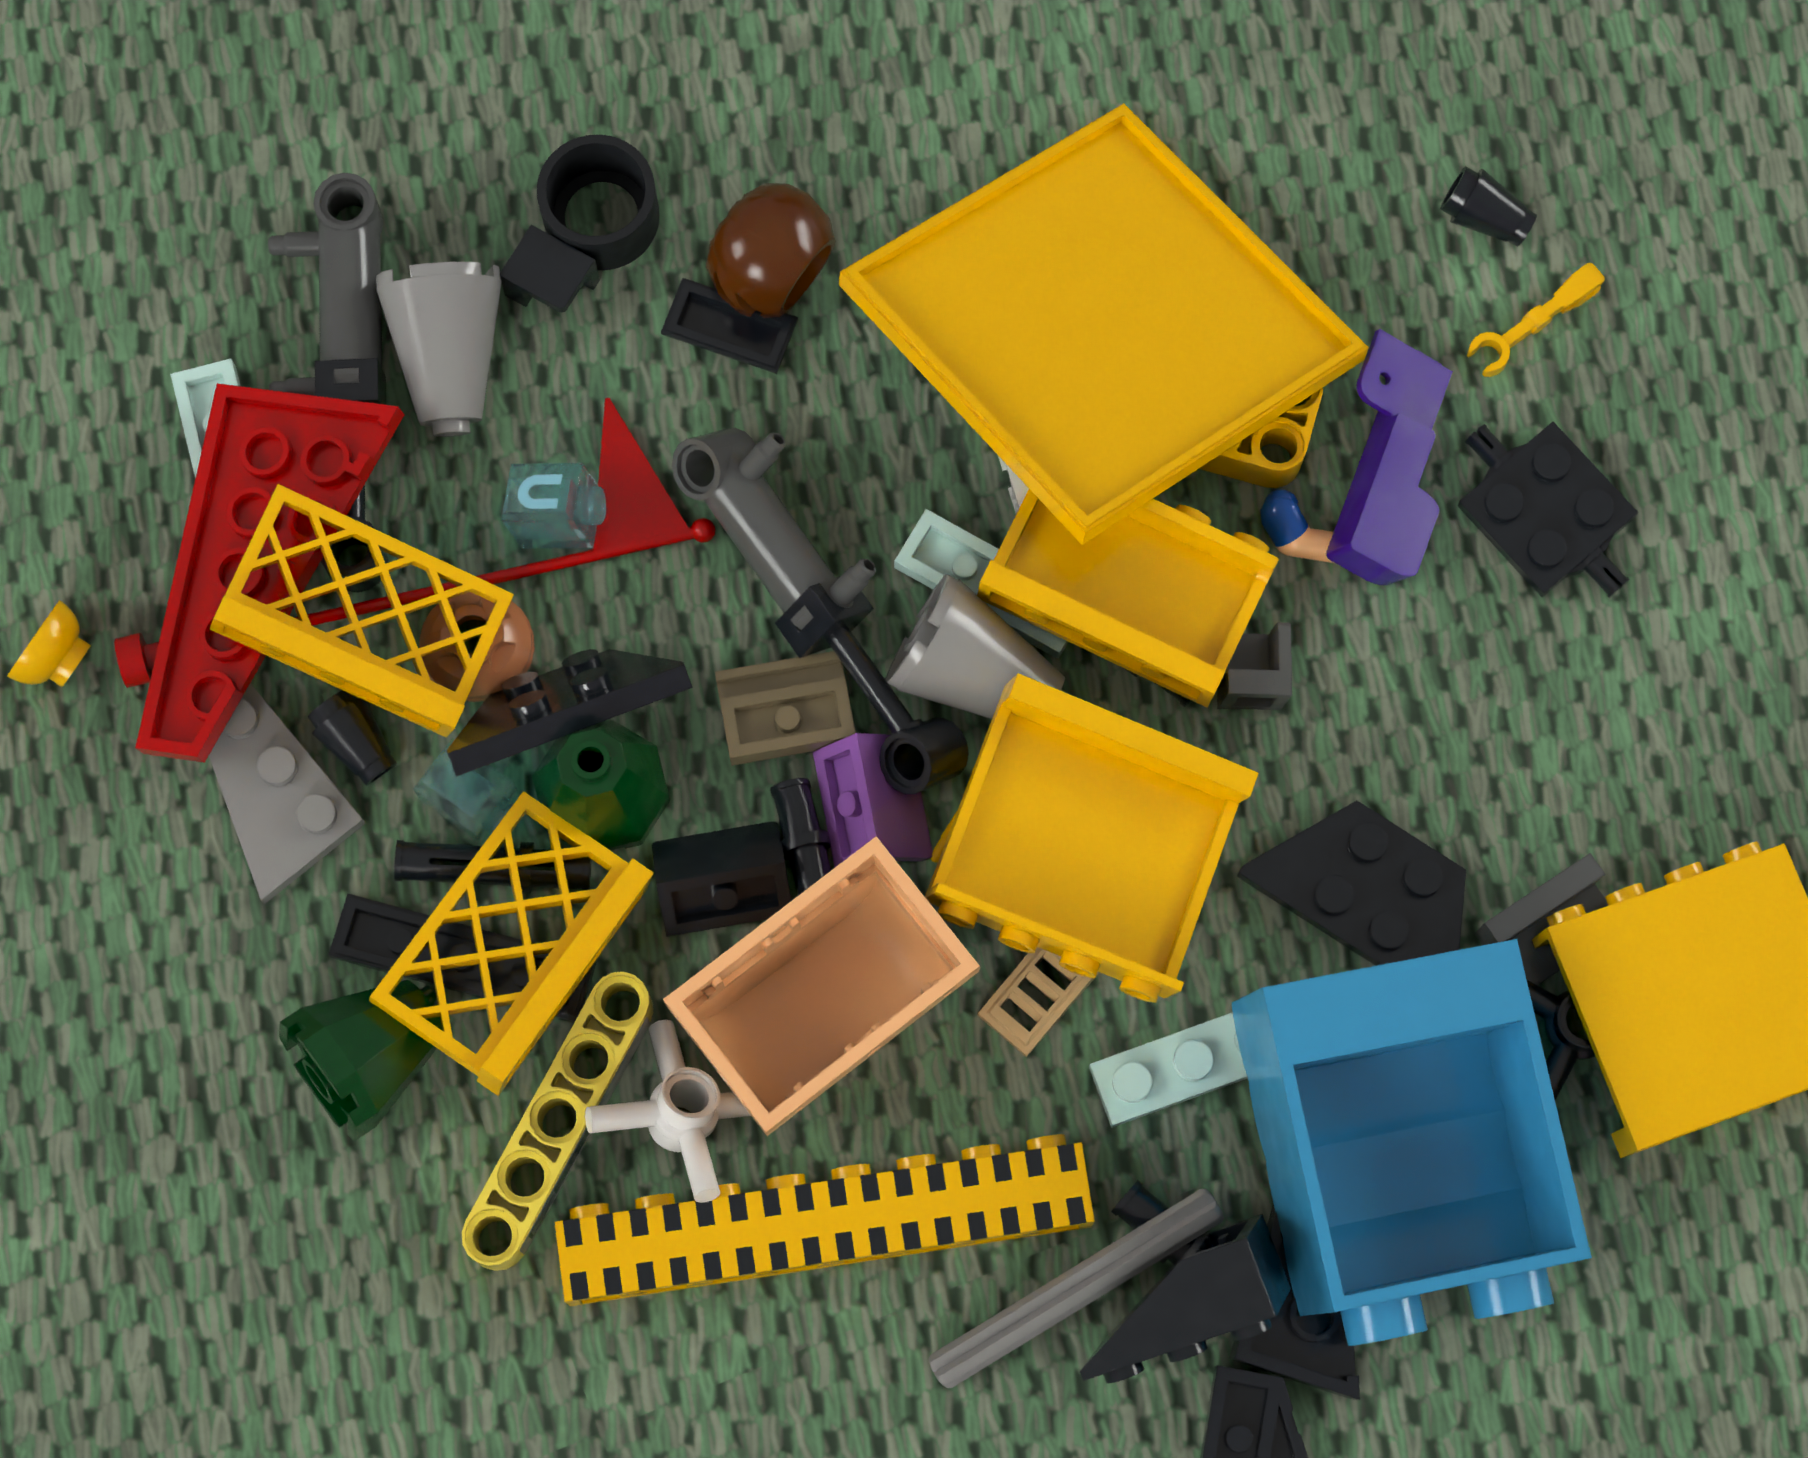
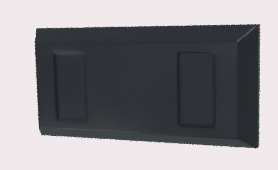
M682 278L661 334L777 374L798 322V317L784 313L779 317L762 318L763 316H760L762 313L756 310L751 317L736 311L724 301L715 288Z

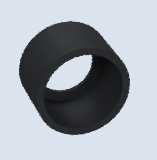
M607 135L578 137L556 149L548 157L540 171L537 182V200L546 233L595 259L597 270H612L625 266L636 260L648 249L658 229L659 205L652 170L644 156L631 144ZM607 182L616 184L624 188L633 197L637 205L638 214L627 226L611 234L602 236L582 235L571 231L566 226L565 212L570 199L578 190L592 183Z

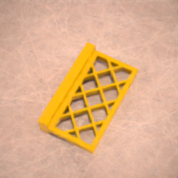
M277 484L229 588L213 618L210 630L447 738L459 721L466 699L514 594ZM282 505L308 516L317 539L282 550L273 527ZM321 523L326 524L338 530L339 532L326 536ZM353 537L368 545L376 567L342 578L330 545ZM268 538L273 554L257 559ZM320 548L333 582L299 593L287 559ZM381 551L398 559L385 563ZM277 563L290 597L266 605L241 592L252 571ZM413 565L426 571L435 595L402 606L389 572ZM380 576L392 610L359 621L346 587ZM440 578L458 587L444 591ZM337 591L349 625L329 632H324L311 626L303 602ZM471 592L495 603L485 625L461 633L448 599ZM438 603L451 637L418 648L406 614ZM294 606L298 619L279 610ZM396 618L409 652L385 660L371 653L363 629ZM353 633L358 647L340 639V637ZM479 637L470 657L464 642ZM455 645L464 669L455 691L430 680L422 656ZM412 660L417 674L398 665Z
M523 791L371 994L369 1001L477 1075L478 1083L499 1096L647 891L654 872L633 858L629 863ZM525 814L548 829L551 844L550 851L515 856L511 832ZM559 837L573 847L561 849ZM504 843L506 857L492 859ZM589 857L609 871L596 889L569 893L563 860ZM554 862L560 894L523 900L518 867ZM509 869L514 901L477 907L473 883L478 876L485 872ZM466 894L468 909L453 911ZM586 902L574 919L571 904ZM562 906L566 931L561 938L555 941L531 944L526 911ZM516 913L522 946L485 951L480 918ZM471 920L476 953L439 959L435 934L441 926L447 923ZM428 945L430 960L414 963ZM549 953L536 971L534 955ZM524 957L529 980L524 989L517 993L493 996L488 963ZM478 964L484 998L447 1004L441 970ZM432 972L438 1005L410 1009L394 998L391 993L404 976ZM511 1005L498 1023L495 1007ZM483 1009L487 1010L491 1034L476 1054L453 1038L449 1015ZM440 1017L442 1030L426 1019Z

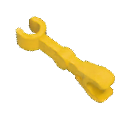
M1585 264L1563 283L1553 294L1554 297L1543 306L1540 304L1531 309L1521 319V322L1502 336L1495 332H1485L1476 336L1469 346L1467 357H1471L1483 346L1493 347L1499 354V360L1488 365L1482 375L1484 377L1498 375L1507 365L1510 348L1531 333L1534 335L1541 331L1558 313L1564 314L1575 307H1579L1600 291V285L1605 280L1603 274L1594 264Z

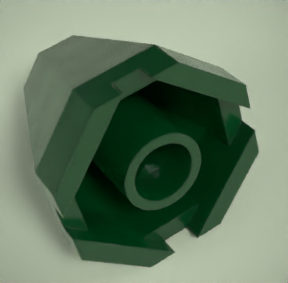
M614 720L600 722L556 739L532 775L537 799L540 803L610 851L642 845L670 801L657 746Z
M410 980L400 981L391 993L394 998L410 1009L438 1005L436 993L431 987L426 985L420 989ZM376 988L302 1007L280 1021L279 1038L286 1051L298 1044L304 1055V1058L294 1064L297 1072L339 1128L348 1122L347 1135L354 1141L377 1127L437 1049L382 1009L372 1004L369 999ZM440 1017L426 1019L442 1030Z

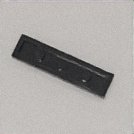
M347 894L328 955L337 960L388 973L430 915ZM457 922L443 924L435 934L439 959L476 953L472 926ZM482 929L485 951L522 946L520 939ZM428 945L414 963L430 960ZM549 953L534 955L536 971ZM524 957L488 963L493 996L521 992L529 982ZM596 961L555 1018L572 1023L575 1022L585 1004ZM478 964L441 970L445 989L484 998ZM432 972L404 976V978L434 985Z

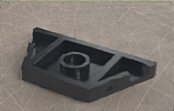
M595 649L583 650L564 659L562 667L539 676L537 672H525L506 680L501 686V691L487 697L446 751L457 777L693 687L682 661L612 649L600 653Z
M1357 800L1244 864L1237 875L1244 882L1375 966L1460 950L1466 869Z

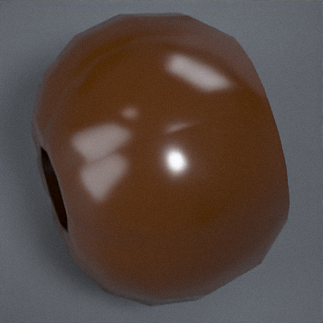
M765 183L744 194L742 199L737 201L729 210L727 217L720 222L708 248L706 269L720 297L736 311L749 317L752 316L755 310L762 313L760 315L763 316L762 318L779 317L784 313H788L819 275L834 248L836 241L830 218L808 193L790 184Z

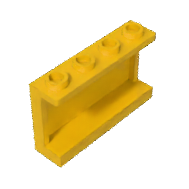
M1029 489L994 560H990L980 580L977 596L994 607L1208 708L1279 559L1268 553L1269 547L1252 535L1235 532L1232 536L1210 526V518L1195 508L1177 505L1174 509L1155 499L1142 505L1082 545Z

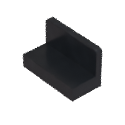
M775 821L660 840L652 843L656 886L666 937L767 920L791 902L779 826Z

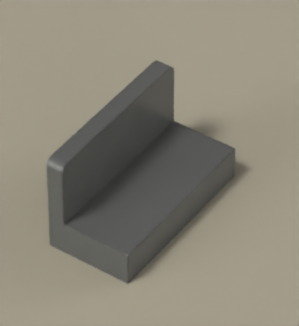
M1589 853L1486 921L1474 934L1482 945L1517 939L1526 979L1539 985L1560 971L1550 944L1535 948L1532 939L1549 927L1546 917L1555 912L1577 904H1583L1586 913L1608 906L1605 897L1595 885L1605 873L1592 854Z

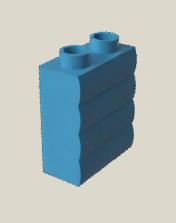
M1517 939L1262 987L1231 1002L1239 1049L1249 1081L1257 1131L1266 1158L1272 1200L1283 1236L1288 1273L1300 1316L1340 1311L1348 1346L1378 1342L1428 1330L1420 1294L1467 1285L1475 1319L1534 1309L1554 1304L1547 1267L1592 1258Z

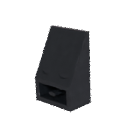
M1263 1214L1199 1236L1100 1344L1080 1370L1083 1381L1103 1375L1107 1384L1119 1382L1144 1370L1142 1362L1167 1354L1169 1362H1177L1207 1350L1206 1340L1230 1332L1233 1341H1240L1269 1330L1272 1327L1270 1319L1280 1313L1279 1310L1291 1288Z

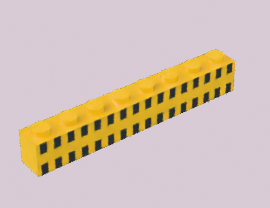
M1064 1134L1048 1135L1027 1140V1151L1001 1154L1000 1144L981 1145L961 1150V1161L936 1164L935 1154L915 1155L897 1159V1170L871 1174L870 1164L848 1165L832 1169V1180L806 1184L805 1174L782 1175L766 1179L767 1190L742 1194L739 1184L718 1185L720 1195L712 1201L703 1203L696 1201L675 1203L674 1194L665 1193L635 1199L636 1209L610 1213L608 1203L574 1207L569 1209V1220L555 1222L564 1302L569 1306L1091 1228L1095 1220L1082 1142L1066 1145Z

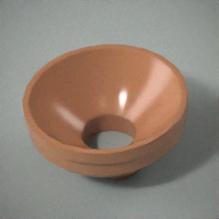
M471 592L448 599L458 627L469 620H480L486 623L495 604ZM512 600L466 701H485L489 695L501 691V686L506 680L527 672L532 664L535 651L534 634L528 618ZM439 604L430 611L422 626L419 641L420 648L451 637ZM455 645L422 656L431 681L455 691L464 672Z

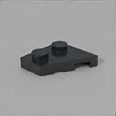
M1220 1365L1215 1366L1200 1458H1308L1302 1436L1298 1433L1292 1414L1293 1407L1284 1378Z

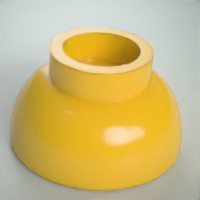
M58 601L7 677L17 682L31 685L41 684L50 679L59 686H64L91 647L89 643L78 637L80 632L79 622L75 614L64 602Z

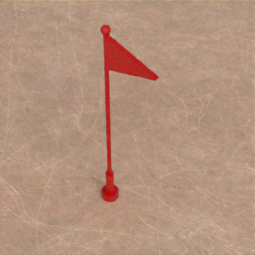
M605 398L593 549L481 574L476 577L494 585L695 539L700 543H706L713 539L716 528L714 523L707 518H699L693 522L691 527L687 526L611 399ZM450 582L442 583L444 591L458 587ZM432 586L398 593L401 605L435 595ZM387 596L353 604L357 616L392 608ZM343 606L307 614L311 626L347 618ZM142 633L119 637L114 640L119 670L127 688L150 683L159 642L146 644Z

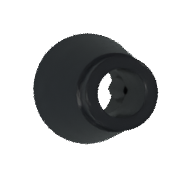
M1466 166L1454 180L1440 207L1442 211L1452 216L1451 223L1505 242L1509 241L1517 247L1524 241L1537 218V214L1528 210L1522 202L1484 169L1479 170L1477 173Z
M341 690L320 704L308 715L309 720L316 728L312 735L356 776H359L366 786L396 766L397 762L390 754L391 751L367 701Z

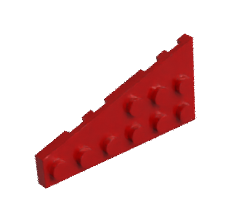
M217 383L135 746L137 750L147 755L205 763L266 657L265 654L210 630V626L277 484L347 516L405 415L399 406ZM282 505L273 524L282 550L316 540L317 538L309 517ZM321 523L326 536L338 532V530ZM268 538L257 559L273 554ZM320 548L287 559L299 593L304 591L323 558ZM277 563L252 571L241 592L266 605L290 597ZM294 606L279 611L290 615Z

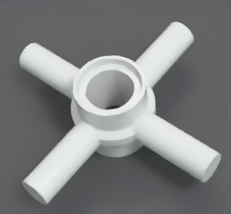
M660 1020L651 1024L648 1029L662 1082L654 1089L650 1100L587 1107L585 1110L586 1128L589 1133L648 1127L652 1138L658 1145L672 1152H682L694 1200L700 1203L709 1202L720 1195V1189L705 1138L713 1132L718 1119L751 1115L733 1091L720 1093L717 1083L709 1074L700 1069L685 1066L673 1021ZM677 1107L685 1108L689 1110L691 1113L683 1112L679 1110Z

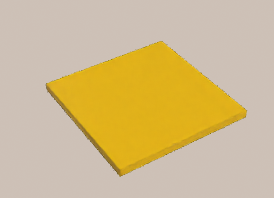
M1124 103L840 271L838 283L848 296L1082 545L1363 362L1369 349Z

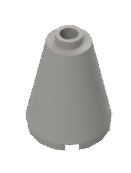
M437 262L409 265L410 278L396 281L393 279V269L376 275V290L419 424L422 426H432L433 436L453 437L470 434V424L481 421L483 417L502 283L499 266L492 265L486 274L482 275L481 263Z
M947 574L939 581L916 616L919 618L909 638L905 636L885 677L887 683L894 686L897 691L990 719L993 718L1004 686L1017 673L1065 692L1062 690L1065 676L960 579L957 580Z

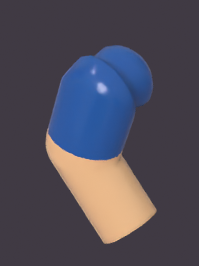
M1278 489L1268 494L1260 509L1261 523L1277 550L1291 557L1334 563L1326 556L1333 531L1310 528L1298 507L1296 496L1290 491Z

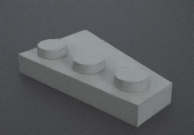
M250 683L209 754V758L259 897L266 904L366 823Z

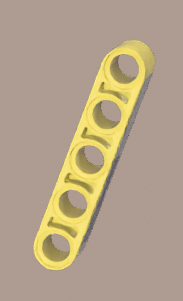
M613 972L602 977L594 986L469 1213L462 1229V1245L467 1255L482 1267L494 1271L506 1270L516 1265L527 1252L591 1134L587 1131L585 1123L586 1108L607 1105L643 1039L653 1016V1003L644 983L635 975L627 972ZM629 991L636 994L640 999L638 1011L633 1017L624 1021L610 1019L605 1013V1007L609 998L617 992ZM588 1048H598L608 1054V1064L604 1072L592 1079H584L574 1073V1063L577 1056ZM565 1105L572 1107L576 1111V1123L570 1133L556 1138L547 1136L543 1131L542 1125L545 1114L555 1106ZM527 1163L540 1165L544 1170L542 1187L531 1196L522 1197L515 1195L511 1189V1178L515 1170ZM502 1221L508 1223L512 1231L510 1246L499 1255H484L479 1247L481 1231L492 1222Z

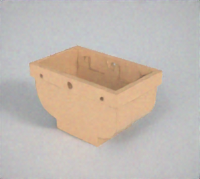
M876 836L663 1000L681 1026L768 1136L977 974L980 965Z

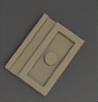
M834 651L715 672L731 766L813 752L855 734L843 665Z

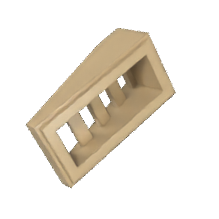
M1037 947L1035 953H1028L977 1014L1025 1057L1032 1052L1095 979L1064 969L1059 965L1061 956ZM1043 959L1071 982L1065 990L1060 988L1037 968ZM1026 979L1054 1002L1048 1011L1019 988ZM1008 999L1037 1022L1030 1032L1001 1008Z

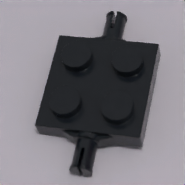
M1551 422L1527 444L1515 447L1510 451L1490 432L1485 424L1478 428L1477 433L1473 432L1468 437L1465 443L1490 468L1484 480L1459 501L1458 507L1541 597L1545 596L1565 578L1580 574L1584 570L1608 594L1609 598L1630 580L1622 574L1604 553L1611 539L1633 521L1639 512L1554 422Z

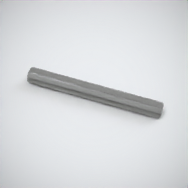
M1199 1189L930 1355L929 1363L934 1375L946 1388H953L1222 1223L1224 1219L1223 1212L1217 1201L1207 1189Z

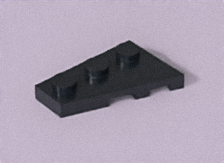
M1273 1204L1267 1227L1291 1290L1279 1310L1280 1313L1270 1319L1272 1327L1256 1336L1234 1341L1229 1359L1339 1396L1360 1400L1359 1376H1355L1354 1346H1348L1340 1311L1300 1316L1288 1273L1283 1236Z

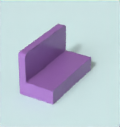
M855 733L813 751L825 820L831 841L834 867L838 866L876 836L896 861H923L932 857L933 850L921 792L917 794H903L895 790L886 781L881 771L880 750L885 739L890 735Z

